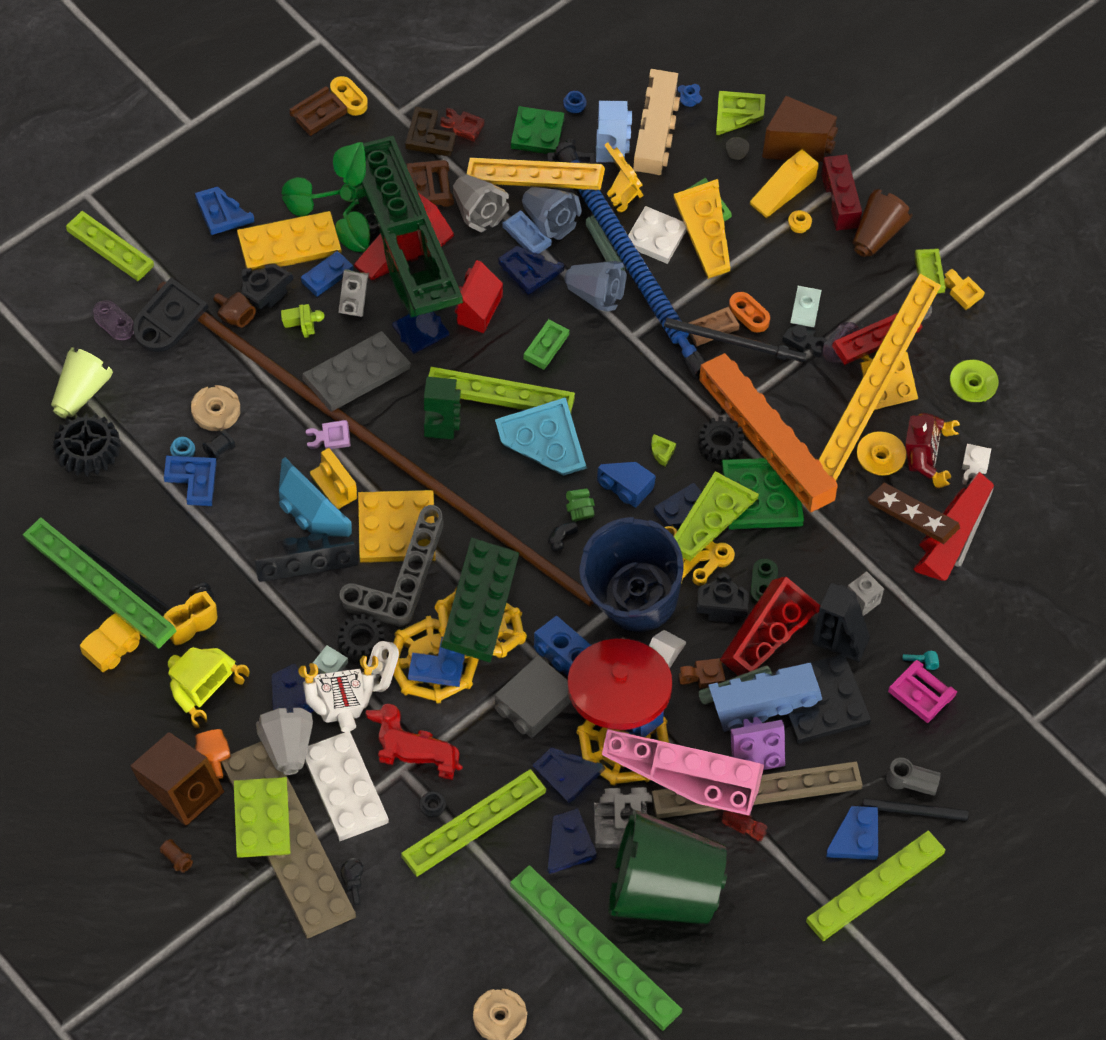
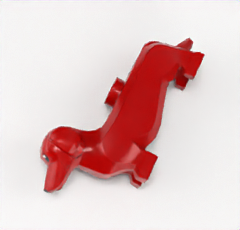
M384 704L379 710H366L365 714L369 720L381 724L379 742L383 750H380L378 753L379 762L393 765L397 757L406 763H434L438 766V771H440L439 777L453 780L455 769L461 770L463 768L459 764L460 753L455 746L446 741L433 738V734L427 731L420 730L418 734L404 731L400 726L401 713L395 705Z

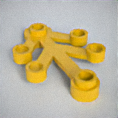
M665 527L670 533H672L675 536L677 530L674 527ZM712 541L705 547L706 550L698 553L691 561L683 558L682 580L699 561H708L703 569H696L692 577L694 584L698 586L706 584L708 577L717 567H726L733 562L735 556L733 548L726 543L716 544ZM718 552H724L726 555H719ZM702 575L704 578L698 579L696 576Z

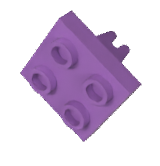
M754 717L753 723H750L748 719H744V727L731 729L732 757L763 764V770L785 766V734L782 720L762 723L758 717Z

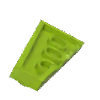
M715 471L674 536L681 549L683 558L691 561L758 499L759 494Z

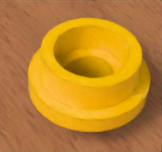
M798 210L790 214L788 224L792 231L804 233L811 227L812 218L807 212Z

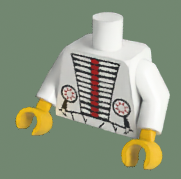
M363 656L360 659V665L364 668L362 673L360 669L318 674L317 665L310 663V673L307 674L306 666H300L299 675L305 678L303 686L306 703L317 714L322 716L323 721H339L342 732L354 730L356 728L354 719L360 717L363 709L368 706L373 692L374 674L372 670L378 666L376 656L372 657V664L369 667L366 665L367 656Z

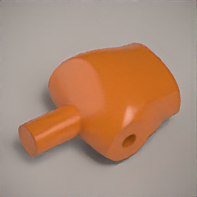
M216 729L197 734L195 736V750L207 757L217 778H223L221 761L230 758L231 753L222 730Z

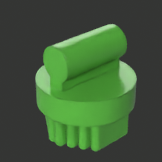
M588 489L567 491L566 498L569 500V503L566 504L567 512L571 514L572 521L594 517L593 507L595 504L593 498H589L590 493Z

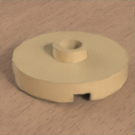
M215 385V387L211 388L205 387L197 392L191 401V414L195 423L201 428L209 431H220L230 428L236 423L240 416V402L237 394L230 388L222 385Z
M492 989L485 992L474 1005L473 1021L476 1030L482 1037L488 1040L515 1039L526 1026L527 1011L525 1002L517 993L509 989ZM497 1014H502L505 1016V1018L503 1020H497L495 1016Z

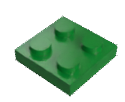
M519 106L511 140V149L544 154L554 153L560 142L565 113Z

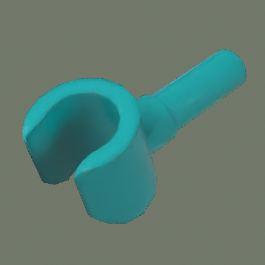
M935 651L925 652L924 655L903 654L904 661L919 660L920 662H925L926 669L928 670L939 668V659Z

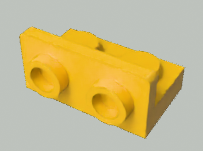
M330 448L322 451L320 466L310 471V477L325 497L337 509H340L357 499L356 483Z

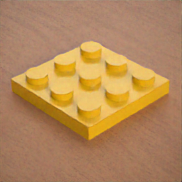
M433 490L358 492L360 563L404 561L421 510L425 506L434 505ZM434 516L428 517L425 521L427 523H434ZM422 539L418 542V545L427 546L430 540ZM434 553V556H433L432 561H436V555H435V553Z

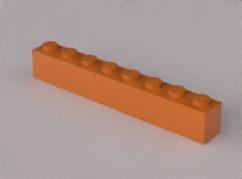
M726 353L701 364L700 382L731 419L738 423V427L743 429L742 432L811 513L835 501L838 485L834 477L827 474L821 462L810 454L806 444L799 441L793 429L782 421L777 410L771 408L764 395L759 393L754 388L751 380L747 376L745 377L739 370L737 363L733 360L731 361Z

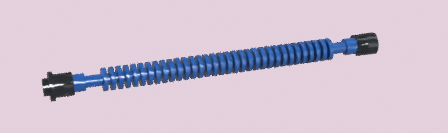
M563 142L556 147L554 152L556 160L567 163H581L575 151L574 143ZM577 189L636 285H638L639 290H641L654 314H656L657 319H659L672 343H679L682 348L681 353L685 358L684 361L694 378H699L701 364L707 362L706 359L687 340L689 333L664 327L666 317L678 321L681 320L600 190Z

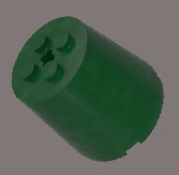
M633 810V814H630L624 829L614 868L619 869L617 883H611L608 906L609 915L708 924L714 911L716 912L718 909L720 891L724 889L727 873H724L727 856L726 845L641 811Z

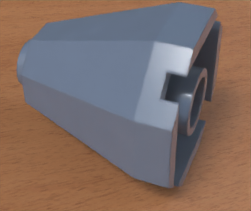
M533 186L523 195L522 204L525 211L540 232L547 238L553 237L561 240L575 228L577 224L574 221L575 216L580 217L582 212L577 195L571 192Z
M618 261L573 265L566 271L565 283L570 291L595 308L603 311L616 310L618 306L614 304L616 299L621 300L624 295L627 275L626 271L621 270L624 264Z

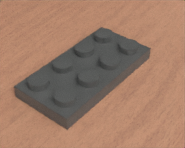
M381 331L304 372L302 380L332 412L409 370L411 363Z

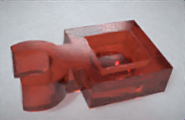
M451 108L446 109V116L450 117V119L441 117V126L445 128L454 127L453 133L475 142L485 125V119L465 111L460 116Z
M724 810L723 824L743 835L748 833L757 841L762 842L767 833L765 831L768 828L765 824L752 820L751 815Z

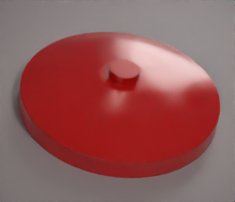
M609 639L587 647L575 658L569 670L568 694L572 705L586 720L607 729L626 730L648 724L664 711L671 698L672 675L667 662L656 650L635 640Z

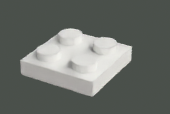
M645 206L628 236L638 252L668 264L687 229L683 221Z

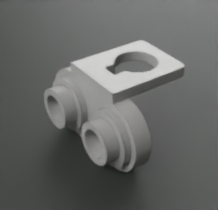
M644 787L631 788V793L628 795H623L620 792V788L605 789V794H602V797H600V804L614 805L615 828L617 829L625 828L627 824L620 816L621 810L625 808V804H630V808L633 810L641 811V804L652 803V795H649L647 788Z

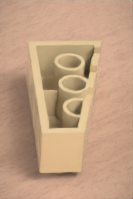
M656 69L650 70L649 87H647L645 106L634 157V171L661 175L662 167H667L669 153L666 152V147L671 148L673 134H669L670 129H675L676 116L673 115V111H678L680 97H676L678 73Z

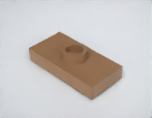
M729 307L689 322L690 324L725 333L737 331L740 326ZM689 333L696 347L713 340Z

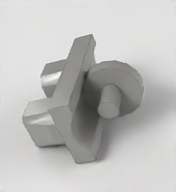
M344 270L338 313L363 316L369 273Z

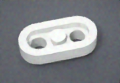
M380 641L373 647L367 665L368 667L371 666L372 657H377L378 666L372 670L374 674V692H383L389 687L399 658L397 646L392 642Z

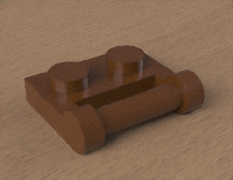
M447 161L407 163L408 171L418 193L434 205L448 207L454 204V196L450 192L448 179L449 164ZM432 172H436L439 175L441 193L435 194Z

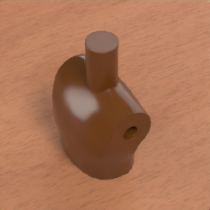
M236 292L229 299L220 293L215 294L213 298L214 302L221 305L217 314L225 323L242 328L255 316V307L240 292Z

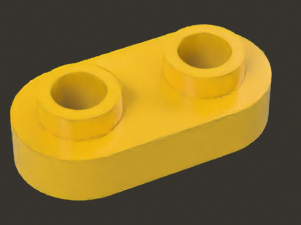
M340 76L332 80L330 84L331 93H334L347 107V113L356 116L363 114L367 110L368 102L366 95L351 79Z

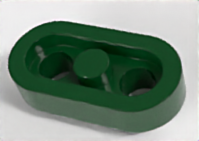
M760 559L753 566L750 598L755 605L763 595L760 590H766L771 581L778 578V567L770 559ZM762 568H767L769 571L765 572Z

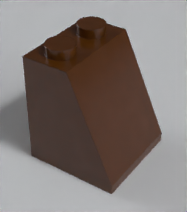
M785 96L766 129L762 157L766 159L788 160L802 149L815 161L823 162L824 157L832 153L836 144L833 140L838 132V127H836L837 117Z
M170 732L130 765L139 783L185 826L224 793L207 757Z

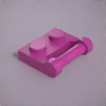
M916 660L889 687L888 692L926 723H929L947 703L952 701L957 691L953 687L948 688L923 668L924 664ZM917 675L929 686H931L938 693H940L941 696L938 697L935 693H933L930 689H928L925 685L918 681L914 676Z

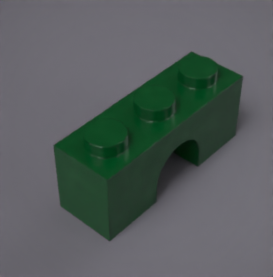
M427 376L424 393V411H426L424 437L454 440L455 430L459 431L461 420V390L457 389V379Z

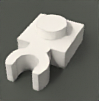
M967 444L962 469L967 470L964 473L963 485H966L968 479L974 478L978 472L986 474L991 453L990 448Z

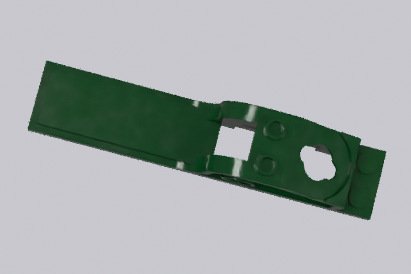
M394 136L363 143L366 172L361 185L378 223L389 274L400 301L405 305L411 317L463 303L460 289ZM418 231L419 245L426 271L410 275L408 263L402 249H399L396 236Z

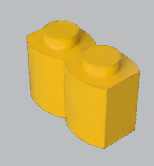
M206 591L194 594L185 604L171 608L163 616L177 630L170 637L174 645H180L189 641L196 632L210 628L218 619L216 604Z
M114 613L104 621L99 629L93 631L80 644L81 653L98 669L105 672L108 669L115 668L119 664L122 655L127 652L130 653L138 647L140 634Z

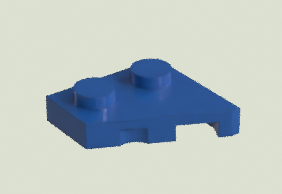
M219 187L195 193L196 202L211 235L254 223V215L241 209L239 203L233 198H229Z
M851 806L827 849L826 857L877 860L878 807Z

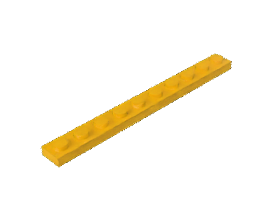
M919 274L818 459L827 474L834 477L835 480H837L941 285L922 274Z

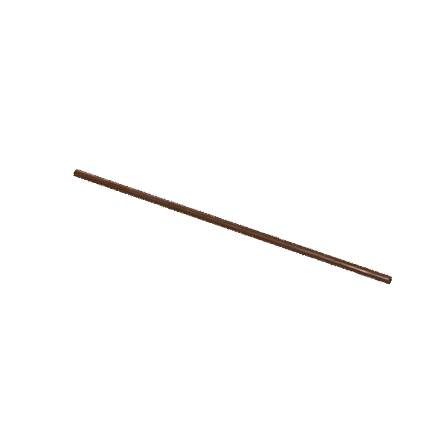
M165 282L159 284L157 292L164 286ZM204 312L197 320L334 421L347 420L349 432L423 486L433 490L434 494L508 548L519 552V556L585 604L591 606L594 603L581 584L339 408L331 412L306 384L207 312Z

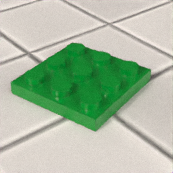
M765 458L722 460L723 476L759 494L758 499L728 526V529L803 526L802 502Z

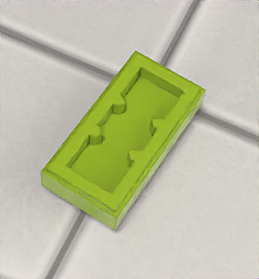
M939 249L915 250L917 274H922L941 285L937 293H945L946 287Z

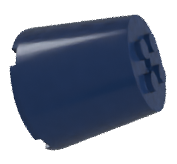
M634 517L621 518L602 526L590 537L583 549L580 578L589 598L617 626L627 631L647 632L663 625L675 611L683 576V556L674 536L662 525L652 520L646 521L634 519Z

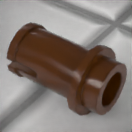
M169 839L160 847V852L174 864L173 867L176 871L185 872L192 866L193 860L191 855L185 853L174 840Z

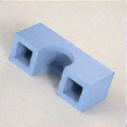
M599 101L596 162L614 163L604 146L606 143H609L613 149L617 147L624 158L625 153H629L632 111H628L627 101Z

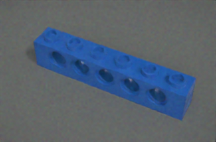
M555 616L534 632L535 651L541 657H546L558 672H563L567 677L575 658L583 650L591 646L558 616ZM664 711L648 724L633 729H626L629 734L646 737L663 723Z

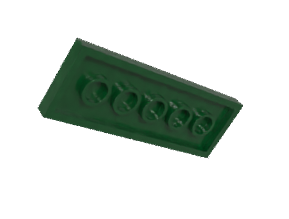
M471 537L441 648L489 663L491 662L519 552Z

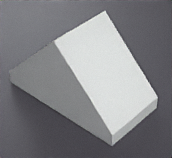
M663 630L652 638L649 646L665 659L670 668L685 646L686 641Z

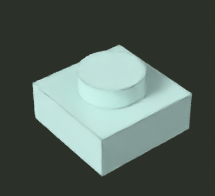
M326 645L313 663L317 665L318 673H333L342 671L348 663V658Z

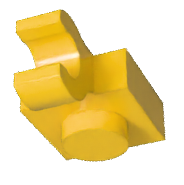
M953 269L945 273V286L951 289L950 295L965 310L983 298L985 292L969 276L963 280Z

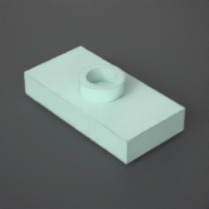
M798 286L791 318L792 324L815 327L821 290Z

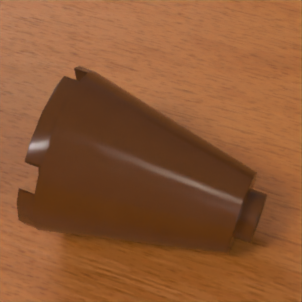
M880 189L873 190L869 195L852 243L855 247L854 251L863 257L874 255L913 216L912 213L908 214L910 208L901 199L891 193H888L887 196L880 194L882 192Z

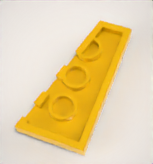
M718 179L675 193V203L707 279L730 272Z

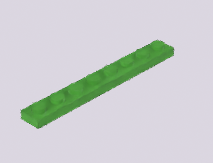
M41 517L23 534L30 544L158 649L177 632L176 628Z
M530 865L510 882V887L662 1031L682 1013V1008Z

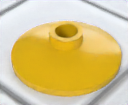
M873 432L863 437L859 442L857 458L861 466L870 473L890 475L900 470L904 465L906 449L902 441L895 435L887 432Z

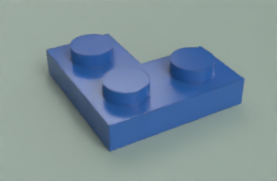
M166 456L164 482L188 483L187 505L212 506L217 465L216 458Z
M441 643L438 656L412 653L408 680L460 687L465 655L441 648Z

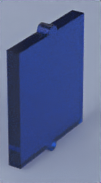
M434 312L414 317L408 314L392 323L393 328L400 336V341L405 342L413 354L449 335V331L441 322V317L436 316Z

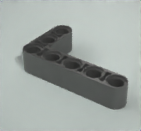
M428 505L421 510L393 594L357 584H346L341 588L339 596L342 606L347 612L360 616L361 614H366L367 618L372 616L374 620L398 627L407 626L411 622L444 525L443 515L439 507ZM430 516L438 518L435 523H427L425 521ZM422 539L430 540L427 546L418 545V542ZM414 562L423 564L417 570L410 568V565ZM406 585H412L415 587L414 590L410 593H405L402 591L403 587ZM351 594L358 596V599L354 602L346 601L347 596ZM380 601L383 604L379 609L370 608L371 603ZM399 608L407 610L403 616H396L394 612Z

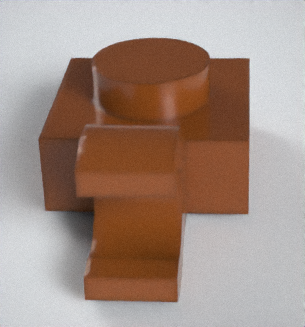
M720 658L695 661V668L692 666L680 667L681 673L678 674L680 684L698 682L699 688H707L709 684H719L726 681Z

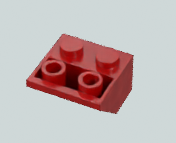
M476 260L473 268H468L466 272L464 286H459L463 303L456 305L455 313L457 314V324L485 333L503 297V283L481 261Z

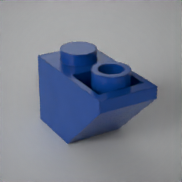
M637 462L601 464L598 467L597 481L607 490L610 489L618 495L621 501L626 504L629 503L635 508L654 489L656 476Z

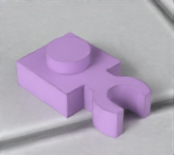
M347 420L322 424L323 431H318L314 428L306 430L307 436H316L314 442L307 443L310 449H316L323 443L326 449L351 446Z

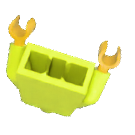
M193 647L182 657L173 655L168 661V674L172 679L170 687L173 697L185 713L189 712L191 714L192 725L198 729L200 726L194 719L200 716L207 722V715L203 710H196L194 706L201 707L232 672L234 673V681L239 685L244 684L245 681L239 673H243L247 677H249L250 673L246 665L237 666L235 660L218 648L201 650Z

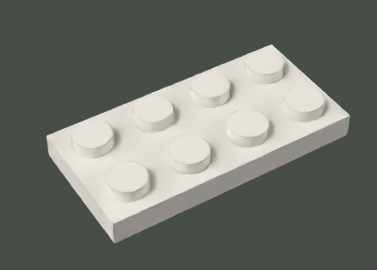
M350 731L308 746L305 763L339 842L389 823L388 816Z

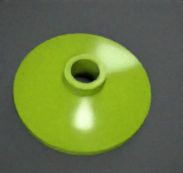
M979 360L960 362L953 368L950 375V385L954 393L969 402H983L990 399L996 393L999 384L995 370L987 363Z

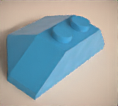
M286 457L283 458L279 484V505L282 510L287 514L291 513L299 527L303 530L307 529L311 534L326 533L327 536L349 537L352 534L351 521Z

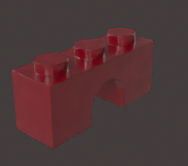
M846 154L824 157L821 175L826 193L831 192V214L835 229L839 231L858 228L862 209L848 156Z

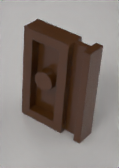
M327 86L289 109L290 116L294 117L296 122L310 136L347 113V107L334 93L329 91Z

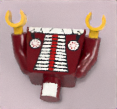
M920 413L918 416L913 415L910 417L906 438L909 470L918 471L928 479L932 478L937 488L950 485L947 479L951 478V474L945 470L937 473L935 468L941 434L940 430L946 437L957 435L959 433L955 432L953 427L959 426V422L957 420L944 422V419L929 413Z

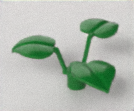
M358 142L341 147L334 154V170L339 177L344 178L343 182L346 183L341 189L312 194L311 182L305 178L296 177L288 180L283 185L281 194L289 211L299 217L307 216L312 212L314 207L312 199L340 194L343 200L352 202L344 211V218L336 223L337 237L348 249L356 252H365L370 246V227L368 221L363 214L356 211L350 212L355 205L359 204L358 199L366 196L361 185L366 172L365 151L363 142Z

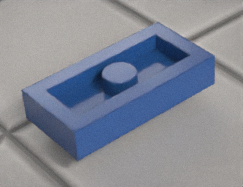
M336 251L301 276V282L318 297L343 279L345 269L353 271V265L341 253Z

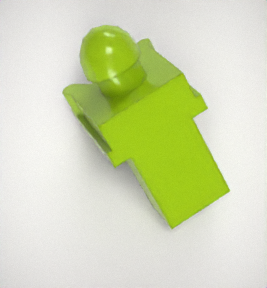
M309 304L281 310L284 327L289 328L301 325L305 338L315 334L314 322H320L325 317V314L320 310L312 312Z

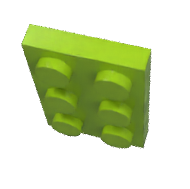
M287 777L234 780L237 858L291 854Z

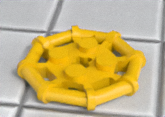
M457 587L452 594L443 600H438L435 605L440 623L439 632L442 636H444ZM507 602L493 653L498 658L506 657L509 651L518 644H523L527 638L521 621L522 612L519 608H514ZM512 623L513 630L507 629L506 624ZM498 639H500V640L504 639V640H506V641L503 643V642H500Z
M426 616V619L403 630L398 629L394 633L395 639L393 643L398 648L399 657L403 645L409 648L407 658H398L393 676L401 687V693L404 695L410 694L441 703V700L464 689H470L473 686L472 680L479 659L465 655L464 663H467L464 674L461 676L460 687L448 685L441 689L440 685L442 684L430 683V686L434 687V690L417 686L418 683L423 684V682L408 680L402 669L408 668L409 670L412 653L434 656L439 654L442 635L440 633L433 634V629L439 630L440 623L438 619L431 618V616ZM426 630V636L416 641L410 638Z
M663 717V723L645 738L651 739V734L657 732L658 741L669 743L666 727L668 721L666 718ZM588 720L582 726H578L576 733L579 735L582 752L581 763L584 767L591 768L613 786L618 783L651 781L634 771L620 773V769H625V766L602 755L607 728L603 727L599 732L593 730L595 724ZM609 729V730H613V731H618V732H622V733H627V734H629L626 730H614V729ZM590 740L598 742L599 751L592 753ZM602 759L614 767L613 771L599 761Z

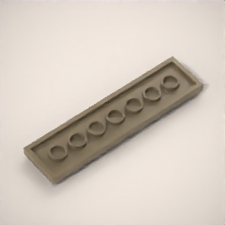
M262 742L230 754V758L221 761V765L233 790L234 780L287 777L283 772L275 769ZM287 777L291 854L266 857L308 939L356 918V913Z

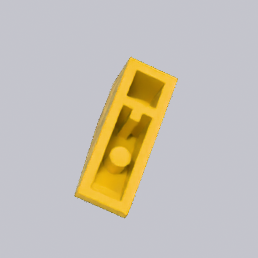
M801 149L779 168L750 201V205L765 218H768L816 180L819 163Z

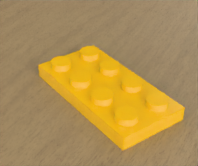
M330 211L237 230L246 268H251L252 270L263 269L265 265L276 264L279 267L327 258L336 251L341 253V247Z

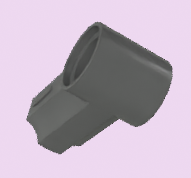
M900 757L892 761L886 774V781L894 789L908 788L935 796L941 773L912 765L908 759ZM894 771H901L905 776H899Z

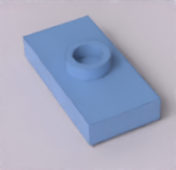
M521 210L503 222V228L532 257H535L551 246L552 240L544 236L536 224Z

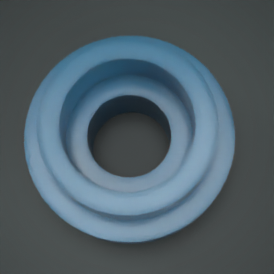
M178 437L170 446L171 455L193 457L195 445L187 437Z

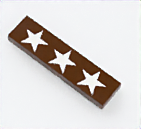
M885 482L868 497L869 504L942 544H945L960 529L959 522Z

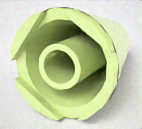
M71 347L67 353L51 403L54 408L53 412L64 419L67 416L73 417L111 378L113 374L112 369L108 367L105 370L102 367L103 361L81 349H78L76 353L74 348Z

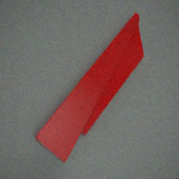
M981 472L975 475L966 488L963 487L942 513L959 522L960 529L945 544L928 535L919 544L927 552L913 568L917 573L942 581L948 579L994 487L993 483Z

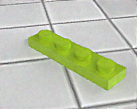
M83 211L66 225L67 232L136 281L142 279L154 267L152 259Z

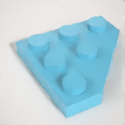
M566 398L495 419L499 436L504 446L563 476L587 469Z

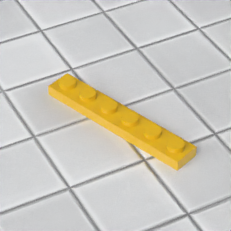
M470 158L467 174L495 185L601 190L605 168L602 164Z

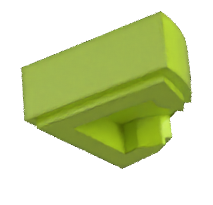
M654 434L651 443L652 454L657 462L666 467L676 448V443Z

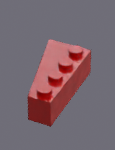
M782 577L772 580L720 658V661L738 676L756 670L780 645L786 643L792 634L809 622L808 620L819 612L821 605L789 578Z

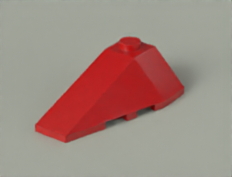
M418 193L442 247L454 236V232L437 206ZM418 231L396 236L399 249H402L406 261L410 260L413 262L418 260V256L422 255ZM381 233L354 264V267L361 273H369L368 278L370 280L389 273Z

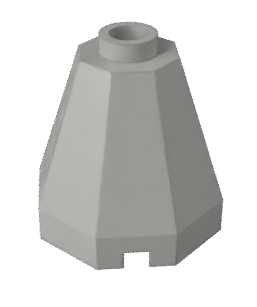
M466 174L459 177L453 185V194L464 222L479 232L485 231L484 227L488 225L491 227L497 226L509 210V204L506 202V198L509 199V194L492 183Z
M278 708L260 715L259 721L256 722L257 734L275 769L283 772L285 775L296 774L299 769H302L305 762L313 721L312 713L302 708H293L294 713H287L286 708Z

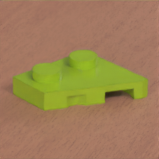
M719 91L716 135H721L763 120L765 94Z

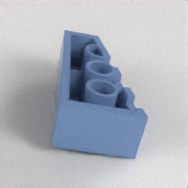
M811 663L779 669L776 675L773 676L765 674V672L755 674V677L750 681L741 682L740 678L732 679L729 681L730 685L719 687L718 683L709 684L724 732L743 727L744 719H748L750 723H753V718L758 717L761 722H764L768 717L777 714L786 715L792 712L793 709L802 706L811 707L822 700L820 688Z

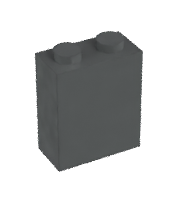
M538 655L495 694V709L498 714L503 718H509L520 733H526L531 738L536 736L571 703L568 694V680Z

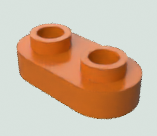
M737 292L731 296L729 302L731 312L749 330L760 333L769 327L770 314L752 296L745 292Z

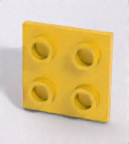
M606 143L604 146L620 170L607 195L611 197L616 194V196L611 198L614 207L622 204L617 208V211L624 212L632 199L637 195L639 198L644 196L639 189L643 185L630 164H627L620 150L617 147L613 149L609 143Z
M907 352L904 353L874 410L918 399ZM868 355L861 358L864 360V362L860 363L863 376L873 360Z

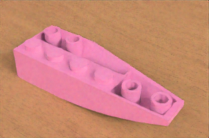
M607 729L602 751L603 756L697 804L749 816L759 791L764 765L609 729Z

